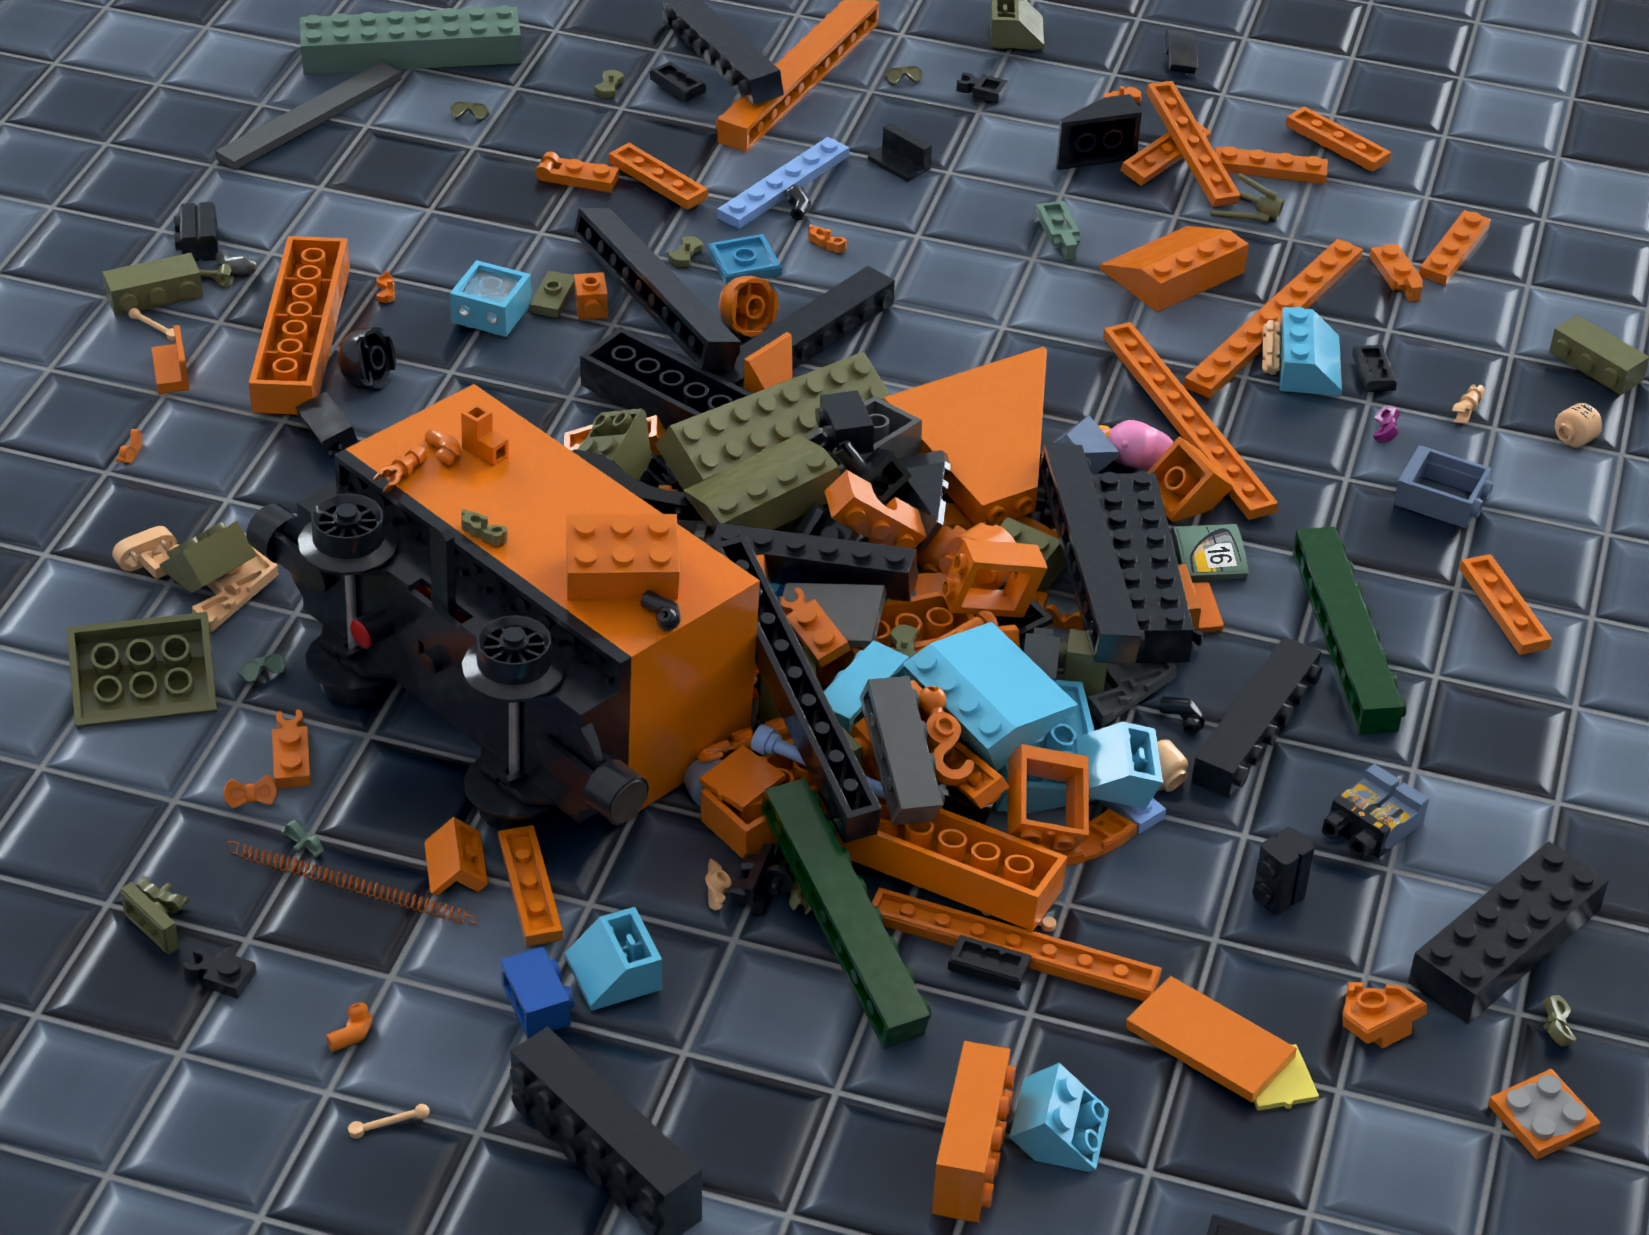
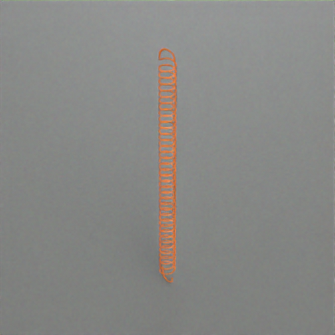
M235 841L227 842L228 850L233 854H237L238 858L243 857L245 860L256 861L258 864H268L269 867L274 866L275 869L280 868L281 871L287 870L288 873L293 872L294 875L299 873L301 877L305 875L306 878L318 879L319 882L324 881L325 884L330 883L331 886L343 887L344 890L349 888L351 892L355 890L356 893L368 894L369 897L374 896L375 899L387 900L388 903L393 901L394 905L400 904L401 907L406 905V908L412 907L414 911L418 909L419 912L425 911L426 914L431 913L432 916L437 915L439 918L444 916L445 920L457 921L458 924H461L466 916L477 920L476 923L471 921L469 923H479L476 917L467 914V909L464 911L465 916L463 920L458 922L461 907L457 910L456 919L452 920L451 916L455 910L454 905L450 910V916L445 918L449 906L448 903L445 905L443 915L440 917L439 911L442 907V902H439L437 913L434 915L432 910L436 904L435 899L431 904L430 912H426L429 898L426 899L424 909L421 911L420 906L423 896L419 898L418 907L414 909L413 905L417 898L416 894L412 898V905L408 907L407 902L410 898V892L406 895L405 904L401 905L400 901L403 898L404 890L399 895V901L395 903L394 899L398 892L397 888L393 892L392 900L388 901L391 886L387 889L385 899H382L385 885L381 887L380 896L376 897L375 894L379 887L378 882L375 884L373 895H369L373 884L372 881L368 884L367 893H363L366 879L362 881L361 890L357 892L356 888L359 885L360 877L356 879L355 888L351 890L350 886L354 879L353 875L350 876L348 887L344 888L347 873L343 876L342 885L338 886L337 883L340 880L341 871L336 876V883L332 884L331 881L335 874L334 869L331 871L329 882H325L329 872L328 867L324 871L323 880H319L322 866L318 868L317 877L314 879L312 876L316 870V864L312 866L311 875L307 877L306 873L309 870L310 862L306 864L304 874L301 875L300 871L304 865L303 860L299 863L298 872L294 873L298 862L297 858L293 861L292 870L288 871L287 868L291 863V856L286 861L285 869L281 868L285 855L281 856L280 866H275L279 853L275 854L273 865H269L273 856L272 851L269 852L267 863L264 864L263 860L267 853L266 849L263 850L261 861L258 862L257 858L260 854V847L256 849L255 859L251 860L250 857L253 854L254 845L250 847L249 857L245 858L244 855L248 849L247 843L243 847L242 856H239V843ZM230 842L238 844L236 853L229 849L228 844Z

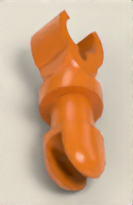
M419 445L413 447L405 454V457L399 456L393 460L391 466L387 465L381 468L374 476L373 481H377L380 477H391L389 483L383 489V492H389L399 482L400 478L408 477L412 473L413 468L423 464L428 457L427 450Z

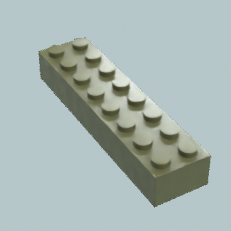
M863 351L672 424L655 445L678 483L685 490L796 435L806 437L820 429L815 418V410L820 408V395L858 390L862 401L865 402L873 396L884 401V397L891 394Z

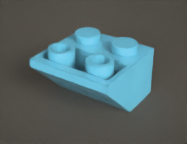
M1120 722L1078 736L1073 741L1074 754L1088 756L1090 798L1141 809L1147 808L1163 783L1154 728Z
M636 907L599 917L565 952L567 963L591 1011L662 990V958Z
M1058 1063L1024 1077L1009 1138L1034 1161L1092 1172L1097 1168L1109 1108L1065 1067Z

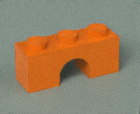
M848 470L824 491L832 519L878 544L915 549L927 537L918 509L896 497L884 506L875 496L871 483Z

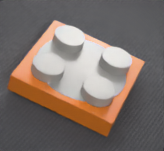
M1552 1069L1490 1096L1488 1106L1536 1160L1597 1132L1601 1124Z

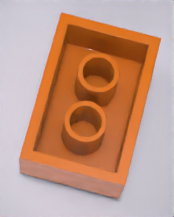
M677 514L566 515L567 600L642 599L647 590L668 599H678L680 569Z

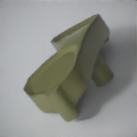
M917 66L891 68L885 74L884 80H887L890 85L894 86L905 75L912 82L918 83L923 71Z
M457 101L450 106L451 113L455 119H460L467 111L471 114L473 113L478 121H483L490 115L489 109L481 103Z

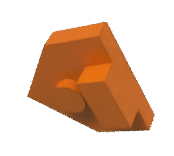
M1348 982L1346 1002L1343 1009V1026L1367 1044L1374 1042L1383 1049L1411 1035L1412 1022L1427 1014V1004L1401 985L1386 984L1385 989L1363 988V983Z

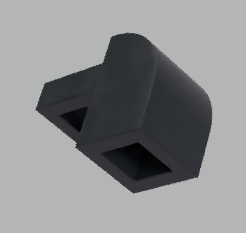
M812 502L795 529L799 534L856 541L860 536L855 530L832 519L829 508L816 502Z

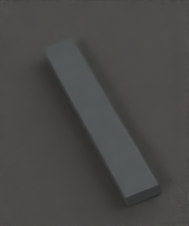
M382 61L215 151L216 159L237 170L402 80L401 71Z

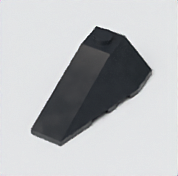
M942 450L899 458L912 476L886 500L888 504L896 497L919 510L927 536L917 546L922 551L927 548L942 528L944 522L946 502L942 500V496L948 489L949 482L944 480L943 477L944 474L947 475L949 473L951 464L947 453Z

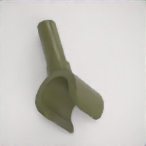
M228 264L221 265L218 270L199 269L201 277L215 279L217 285L222 288H229L233 284L234 277L229 276L232 269Z

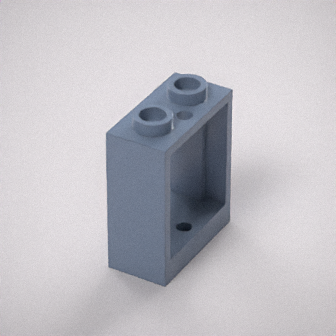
M1419 445L1398 480L1394 505L1467 529L1472 518L1479 517L1484 503L1483 499L1488 500L1494 485V482L1489 481L1492 468ZM1423 478H1427L1472 494L1469 500L1421 485L1420 483Z

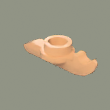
M710 858L708 874L705 877L708 886V904L711 909L717 911L723 906L724 894L728 892L731 886V879L722 870V866Z

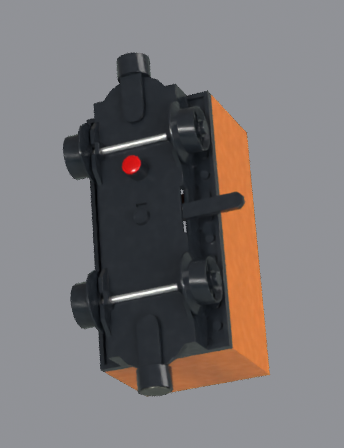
M475 384L335 454L336 482L298 501L297 515L291 513L281 504L272 503L258 510L248 524L246 531L248 544L271 562L280 564L291 573L294 583L303 596V610L323 624L321 635L310 643L305 654L307 671L315 681L321 683V689L329 699L340 704L351 706L363 705L373 702L385 694L392 678L481 747V754L469 766L465 775L464 786L466 796L479 809L483 820L497 830L534 825V828L538 827L547 819L553 805L559 807L578 823H581L595 813H599L613 825H621L629 821L640 810L683 784L685 771L697 759L698 753L701 750L718 742L730 741L733 739L732 733L741 729L751 728L760 580L677 524L680 569L678 599H670L678 603L681 622L677 628L671 631L662 630L657 624L656 613L641 607V599L567 600L566 515L662 513ZM476 403L492 412L493 430L508 439L509 457L494 466L462 448L461 412ZM434 426L458 440L461 453L458 458H454V462L451 465H445L436 458V452L439 448L425 442V434L430 427ZM415 446L424 447L428 452L427 459L419 467L413 468L412 473L408 477L400 478L392 490L383 492L391 477H380L377 481H373L374 476L381 468L387 465L391 466L393 460L399 456L405 457V454ZM462 509L476 512L482 516H488V526H505L508 530L507 543L505 545L493 546L490 543H484L482 538L472 537L469 532L463 531L461 528Z

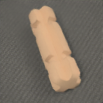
M1268 320L1263 326L1264 360H1262V370L1264 373L1275 375L1280 370L1281 324L1280 322H1274V320Z

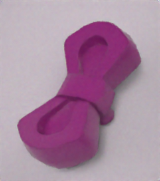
M1395 406L1383 407L1375 415V420L1380 424V428L1373 434V437L1378 443L1389 442L1399 434L1396 421L1400 416V411Z

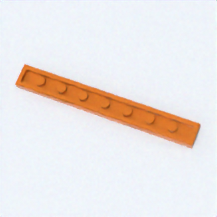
M880 887L871 903L879 908L884 927L955 947L959 936L963 935L1031 955L1030 969L1137 1000L1145 1001L1156 990L1161 978L1162 968Z

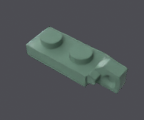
M1065 201L1036 204V215L1050 243L1053 244L1054 248L1060 247L1061 255L1065 260L1076 259V247L1080 245V231Z

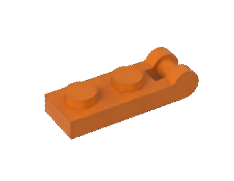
M546 152L535 170V176L545 182L611 193L619 179V168L606 164L582 162L578 159L559 158L554 152Z

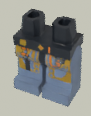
M1373 764L1366 770L1365 777L1360 782L1333 799L1330 813L1324 819L1322 833L1332 840L1338 839L1342 835L1350 840L1349 848L1351 852L1361 859L1369 854L1379 859L1385 854L1386 849L1396 845L1423 824L1429 798L1404 782L1399 785L1400 779Z

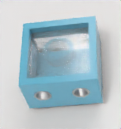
M476 260L450 292L452 323L507 337L527 311L532 301L531 274Z

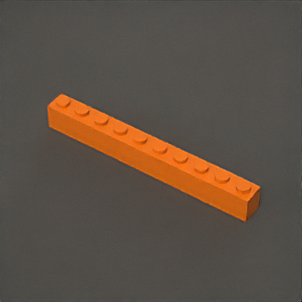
M875 0L841 1L795 47L789 50L778 63L774 64L781 72L784 95L753 105L746 97H740L716 121L718 143L744 152L749 151L878 25L879 2Z

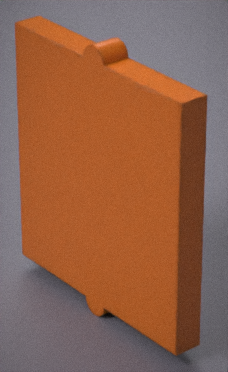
M742 745L701 776L699 783L716 794L718 800H725L741 812H745L764 797L765 789L778 786L786 779V774L770 764L766 757L761 758Z

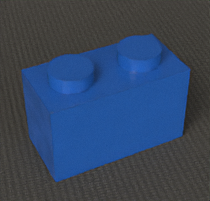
M544 947L500 959L502 986L527 1039L547 1026L554 1031L571 1025L570 1009L575 1007L573 994L569 986L563 987L559 965L555 959H549Z

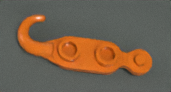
M782 717L765 723V725L776 729L777 734L781 735L783 741L791 738ZM752 728L738 730L731 734L732 740L718 742L701 750L698 753L697 759L703 763L713 762L723 758L724 755L732 753V750H737L742 745L751 750V741L755 731L753 732Z

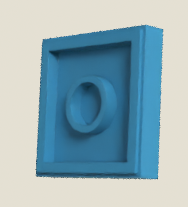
M764 234L708 244V253L725 285L741 276H755L764 279L782 275V266Z

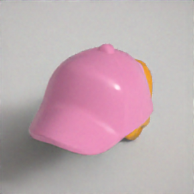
M1127 420L1115 425L1112 429L1108 426L1098 425L1121 454L1120 457L1114 460L1115 463L1129 469L1148 471L1173 444L1171 438L1165 433L1143 422Z

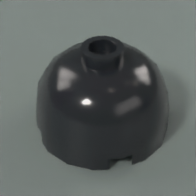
M380 327L356 329L344 337L340 344L337 356L340 371L346 381L358 388H384L391 381V379H386L389 376L390 370H395L396 351L390 336H384L381 332L383 329Z

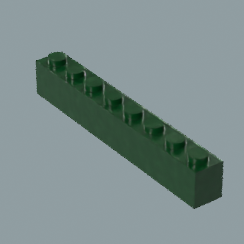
M1335 527L1297 529L1292 554L1358 735L1399 732L1401 718L1406 716V701L1404 697L1399 696L1396 675L1390 672L1386 650L1381 649L1378 628L1373 627L1371 623L1370 607L1363 602L1362 587L1360 583H1356L1353 563L1348 561L1345 555L1344 540L1339 539Z
M805 778L765 789L761 812L883 1049L925 1035L929 1018H931L930 1005L924 996L921 997L917 991L912 970L909 966H904L899 956L896 940L893 936H888L883 926V918L879 908L871 904L863 878L857 877L853 870L848 850L845 847H841L836 837L834 823L831 819H826L821 809L818 793L815 790H811Z

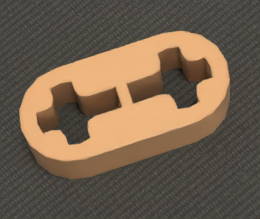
M156 526L119 541L113 549L112 556L121 569L130 572L143 567L140 562V553L152 550V555L168 552L169 549H172L171 546L177 545V540L165 526Z

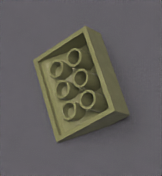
M796 435L683 490V492L713 533H715L718 523L774 530L805 515L812 502L822 506L827 504L824 491L841 474L839 466L823 447L800 435Z
M207 612L67 627L76 728L217 712L213 650Z

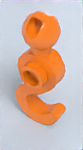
M937 686L925 687L919 694V705L923 711L930 715L926 722L928 732L926 742L930 747L934 748L936 779L940 783L949 786L962 784L970 776L974 762L968 759L957 770L948 768L943 762V758L950 753L959 739L961 726L954 716L943 712V708L946 705L944 691Z

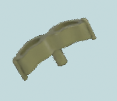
M462 509L461 528L463 531L469 532L472 537L482 538L484 543H490L493 546L505 545L507 543L508 530L505 526H488V516H482L476 512Z
M145 875L135 884L151 901L159 902L167 914L177 913L190 900L189 897L184 898L180 894L170 893L169 891L172 889L170 883H166L159 889L156 885L150 883Z

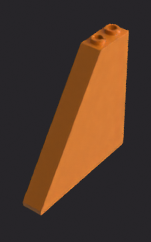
M1044 346L884 397L885 402L922 420V441L919 454L939 450L947 453L951 467L947 475L944 474L943 477L944 480L949 482L948 489L945 492L975 525L986 522L985 525H998L1003 523L1007 517L1015 519L1035 512L1047 349Z

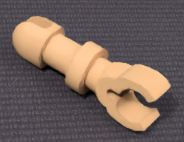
M1475 384L1471 385L1467 394H1464L1459 403L1453 406L1452 411L1457 412L1454 423H1468L1471 413L1475 411L1479 402L1484 397L1485 389L1482 385L1478 387Z

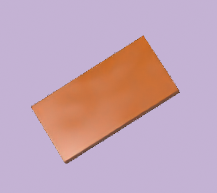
M1172 976L1163 982L1126 1019V1029L1251 1103L1296 1057V1047Z

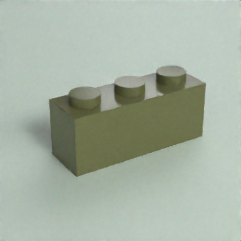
M191 253L102 271L106 297L115 316L129 313L131 308L145 310L203 297L201 274Z
M1575 315L1554 328L1549 353L1620 395L1644 381L1649 356L1579 315Z

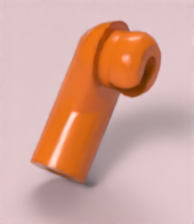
M434 426L427 430L425 442L439 448L436 452V458L445 465H451L454 462V458H458L461 453L458 440Z
M359 1002L349 1006L347 1013L350 1019L346 1027L325 1035L328 1047L332 1053L365 1039L373 1021L372 1013H368V1006L365 1003Z

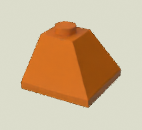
M784 333L744 359V390L753 394L792 379V334Z

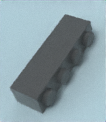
M909 676L868 679L859 697L892 825L934 821L944 805L945 796L942 786L938 785L936 780L935 757L933 753H929L926 742L928 736L927 726L920 719L918 692L912 688Z

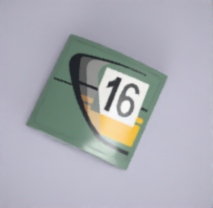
M1237 524L1172 527L1176 559L1179 558V564H1186L1192 581L1247 579L1249 574L1248 565Z

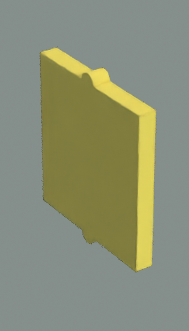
M1297 1044L1292 1045L1297 1048L1296 1057L1254 1100L1258 1111L1282 1106L1289 1109L1294 1104L1317 1101L1319 1099V1094Z

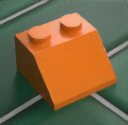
M1180 436L1146 472L1156 473L1165 514L1172 522L1213 510L1234 487L1198 448Z

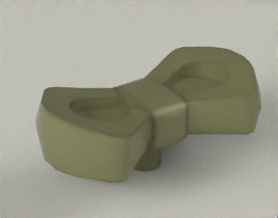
M617 70L604 71L603 82L594 86L595 94L602 99L614 98L616 95L615 88L617 85L624 83V75Z
M694 236L682 237L679 249L668 253L669 262L677 268L689 267L691 257L695 253L703 251L702 241Z
M905 624L895 627L890 632L889 638L896 646V651L908 656L909 659L917 654L914 650V641L918 636L917 629Z
M1559 995L1547 997L1543 1001V1005L1548 1013V1022L1543 1027L1558 1045L1562 1047L1569 1046L1577 1040L1567 1026L1566 1018L1571 1013V1008L1565 999Z

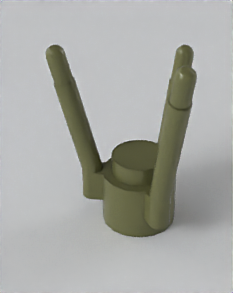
M1239 173L1237 175L1238 179L1264 194L1258 198L1238 191L1241 195L1240 198L1257 204L1256 211L1260 212V214L1224 210L1210 211L1212 216L1259 220L1268 223L1269 219L1275 221L1279 219L1285 199L1277 197L1278 193L1268 190Z

